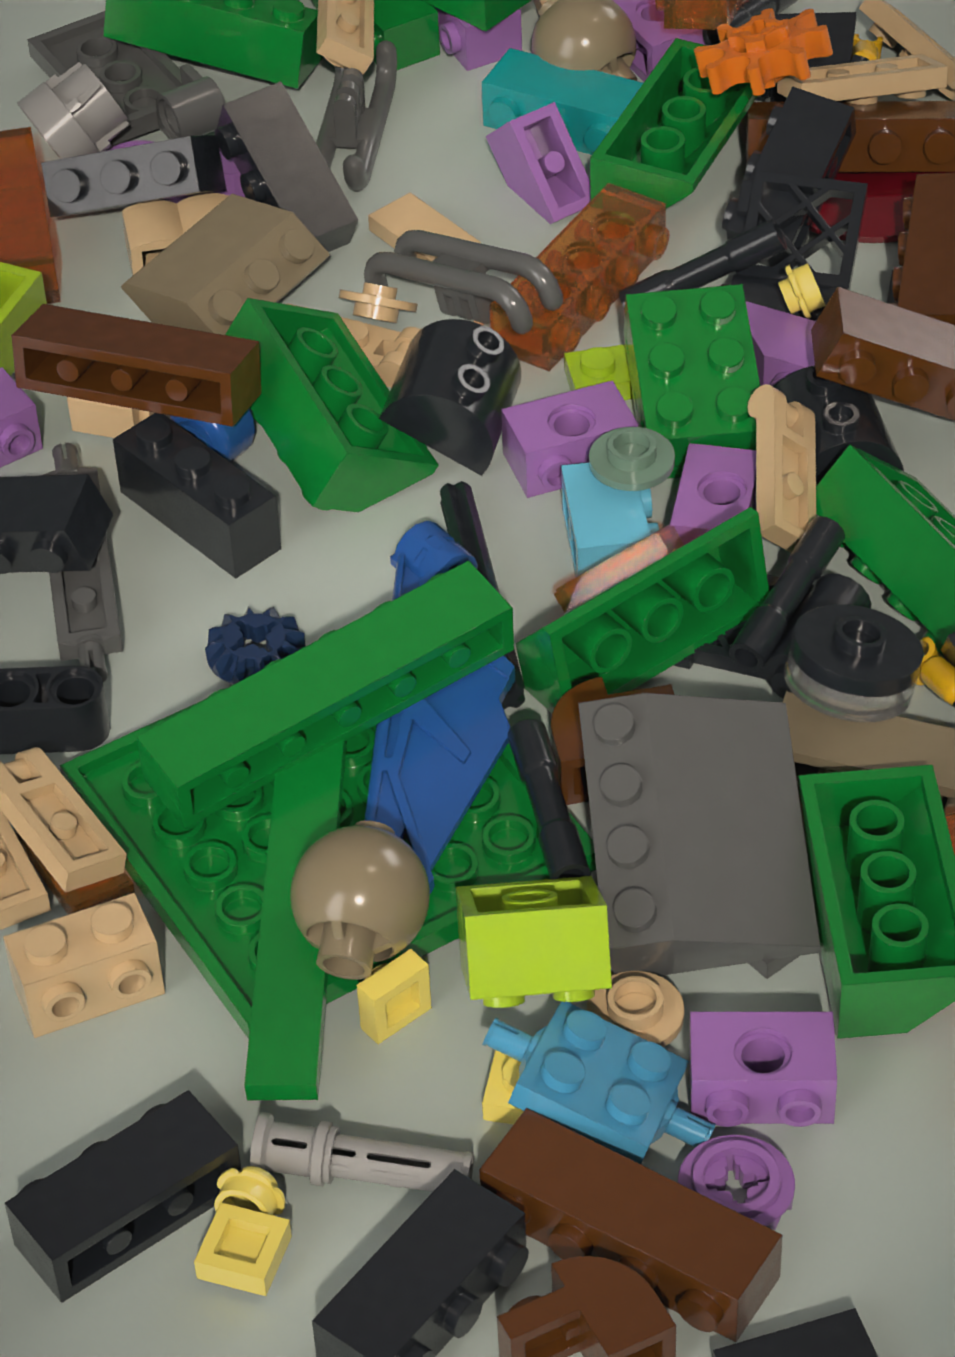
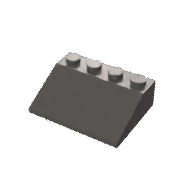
M641 693L578 703L598 889L607 904L610 964L613 973L644 971L662 976L759 962L763 959H780L821 953L786 703Z

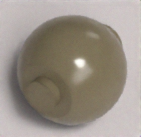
M547 0L538 11L540 18L535 25L532 35V54L538 55L544 61L560 68L583 71L597 70L637 81L636 75L630 69L636 55L635 31L628 15L613 0Z
M360 821L354 826L342 827L331 831L315 841L306 850L296 866L290 892L291 909L299 930L312 946L319 949L316 960L317 966L330 975L352 980L369 977L372 973L374 962L383 961L395 956L414 940L426 919L430 900L428 877L420 858L404 840L395 835L392 828L376 821Z

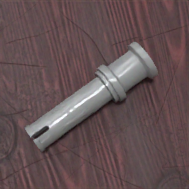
M260 1112L252 1138L250 1166L259 1167L270 1172L309 1177L311 1185L324 1186L325 1183L331 1184L333 1178L336 1177L433 1192L454 1169L472 1179L474 1152L466 1151L464 1153L410 1145L402 1142L341 1135L340 1127L333 1126L332 1122L320 1121L317 1127L276 1122L273 1114Z

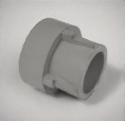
M80 62L59 77L56 74L17 102L23 113L60 159L105 151L112 146L110 141L129 126L127 122L129 119L90 68L86 64L82 65Z

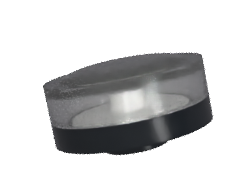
M848 604L820 606L807 611L796 622L784 676L788 687L797 698L823 714L853 722L889 720L903 713L911 703L923 660V647L918 637L906 625L883 612Z

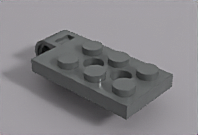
M105 11L27 39L30 57L49 78L55 74L59 77L80 62L82 65L86 64L104 85L129 119L127 120L129 126L110 141L112 146L158 128L169 139L201 136L211 133L217 128L222 105L225 104V100L214 80L208 76L202 77L189 63L179 68L165 53L103 37Z

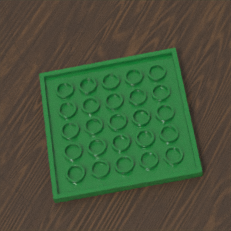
M195 703L59 766L61 774L127 853L125 870L249 1039L274 781L184 829L143 778L136 736L149 730L157 722L172 718L198 704ZM376 725L347 740L340 828L354 826L357 822L365 820ZM509 743L431 871L434 877V889L430 894L429 908L421 930L414 940L400 953L389 959L374 962L372 970L381 964L390 963L409 949H412L417 955L422 957L458 939L455 887L550 879L539 844V829L526 786L520 780ZM569 813L571 822L578 830L590 872L596 870L593 839ZM405 834L403 840L409 845V842ZM328 974L326 1004L356 990L357 984L364 979H344Z

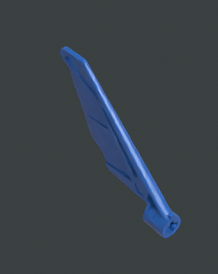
M424 521L414 525L401 538L396 547L395 554L390 556L391 565L396 568L392 601L425 584L433 576L446 573L468 560L477 569L478 564L475 557L462 545L455 542L453 537L437 523ZM505 656L494 660L376 725L364 821L383 823L392 828L395 835L402 840L406 834L410 847L415 851L425 868L430 894L434 889V877L431 871L509 743L508 732L510 725L502 707V702L515 682V666Z

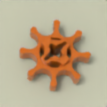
M772 8L761 11L760 15L752 16L749 22L735 28L727 23L719 25L717 27L719 44L699 46L694 49L700 77H708L712 94L714 95L721 94L736 84L750 83L753 95L759 96L766 92L765 89L775 87L778 81L787 76H795L799 80H806L811 77L808 65L809 59L829 57L833 54L827 25H817L813 9H806L796 17L783 20L775 18Z

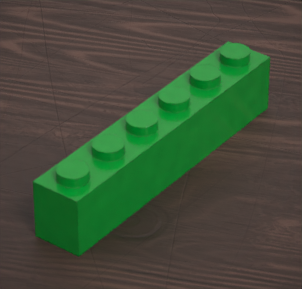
M469 560L446 573L437 574L414 590L393 601L380 604L363 617L338 630L325 633L310 645L283 659L272 661L259 672L228 688L212 693L206 700L172 718L157 722L149 730L136 736L143 778L185 829L274 781L276 774L343 739L345 742L513 651V607Z

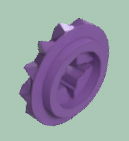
M724 1135L709 1139L699 1144L686 1156L678 1174L679 1184L772 1230H776L779 1220L786 1210H792L795 1178L789 1162L774 1146L755 1137ZM733 1170L735 1180H739L741 1187L747 1189L744 1203H738L737 1200H733L731 1193L725 1191L728 1171Z

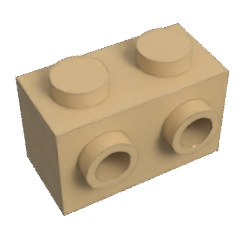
M135 893L3 936L14 990L34 1038L165 994L157 941Z

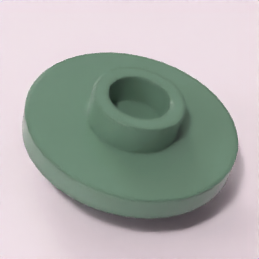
M623 427L606 432L593 443L589 452V466L593 475L601 483L623 491H640L655 487L671 475L675 465V452L669 440L656 431L642 427Z

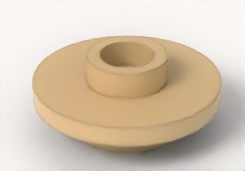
M364 282L362 293L340 289L338 297L355 301L353 315L397 323L400 309L416 312L418 306L416 303L396 300L398 288Z
M626 971L611 976L612 988L595 990V997L587 1002V1011L593 1012L602 1019L647 1041L657 1043L662 1047L670 1044L678 1036L684 1023V1002L679 991L668 980L649 972Z

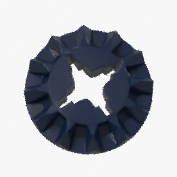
M248 606L244 616L236 617L224 614L221 627L209 629L208 644L205 647L207 663L212 672L220 679L230 684H236L259 672L272 661L283 659L306 647L305 635L299 631L294 616L280 618L274 607L268 609L263 614H255ZM251 639L255 643H260L266 640L267 650L263 647L259 648L255 644L245 647L244 641Z

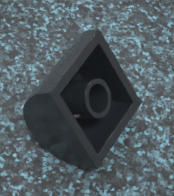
M446 319L433 322L422 328L410 342L379 419L482 476L491 463L502 433L501 409L512 406L521 382L522 371L519 359L510 344L499 333L489 327L462 319Z
M815 365L795 371L773 386L784 393L787 403L799 402L811 409L815 414L816 486L849 445L904 471L902 462L872 394L817 377Z

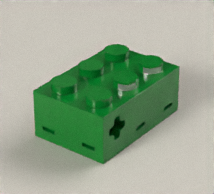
M743 284L626 294L624 342L638 427L656 431L667 438L672 444L675 452V465L667 479L681 478L689 443L756 450V419L749 415L747 407L751 395L760 387V380Z

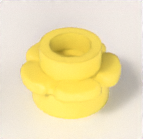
M807 263L792 270L790 265H787L785 271L788 278L778 282L789 311L791 314L802 310L806 318H811V312L826 305L810 266Z
M247 1166L240 1171L230 1168L224 1171L217 1181V1187L220 1189V1192L215 1199V1211H217L221 1202L273 1216L282 1214L285 1208V1197L282 1190L278 1188L275 1178L262 1168Z

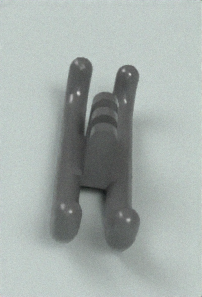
M388 40L381 41L376 47V78L368 108L365 107L362 73L355 68L335 66L333 87L316 140V144L329 168H331L336 147L357 148L355 154L347 156L343 161L344 180L348 188L354 191L366 188L370 181L394 95L397 75V52L395 44Z
M408 230L403 233L396 241L394 252L375 253L367 260L363 273L366 283L387 287L386 274L433 285L442 313L451 316L457 315L467 320L473 319L483 324H488L494 319L496 312L495 301L506 312L513 331L518 334L528 333L533 327V318L527 302L509 282L499 277L486 274L487 271L493 269L526 278L537 290L543 307L549 311H555L563 304V293L556 277L538 258L522 252L424 230ZM416 252L436 256L437 258L433 261L419 259Z

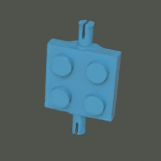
M560 1002L549 1024L537 1031L534 1036L495 1017L482 1045H487L521 1062L519 1066V1079L509 1099V1104L523 1111L528 1108L639 1164L642 1163L649 1146L660 1139L663 1133H667L693 1147H697L699 1144L709 1140L715 1128V1123H710L677 1107L679 1102L677 1087L690 1061L666 1050L657 1043L647 1041L602 1019L597 1014L583 1010L569 1002Z

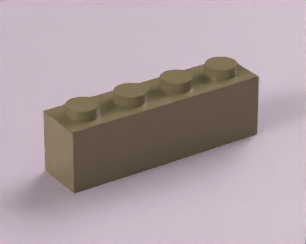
M786 691L782 703H786L797 784L799 775L933 765L949 834L955 835L954 728Z

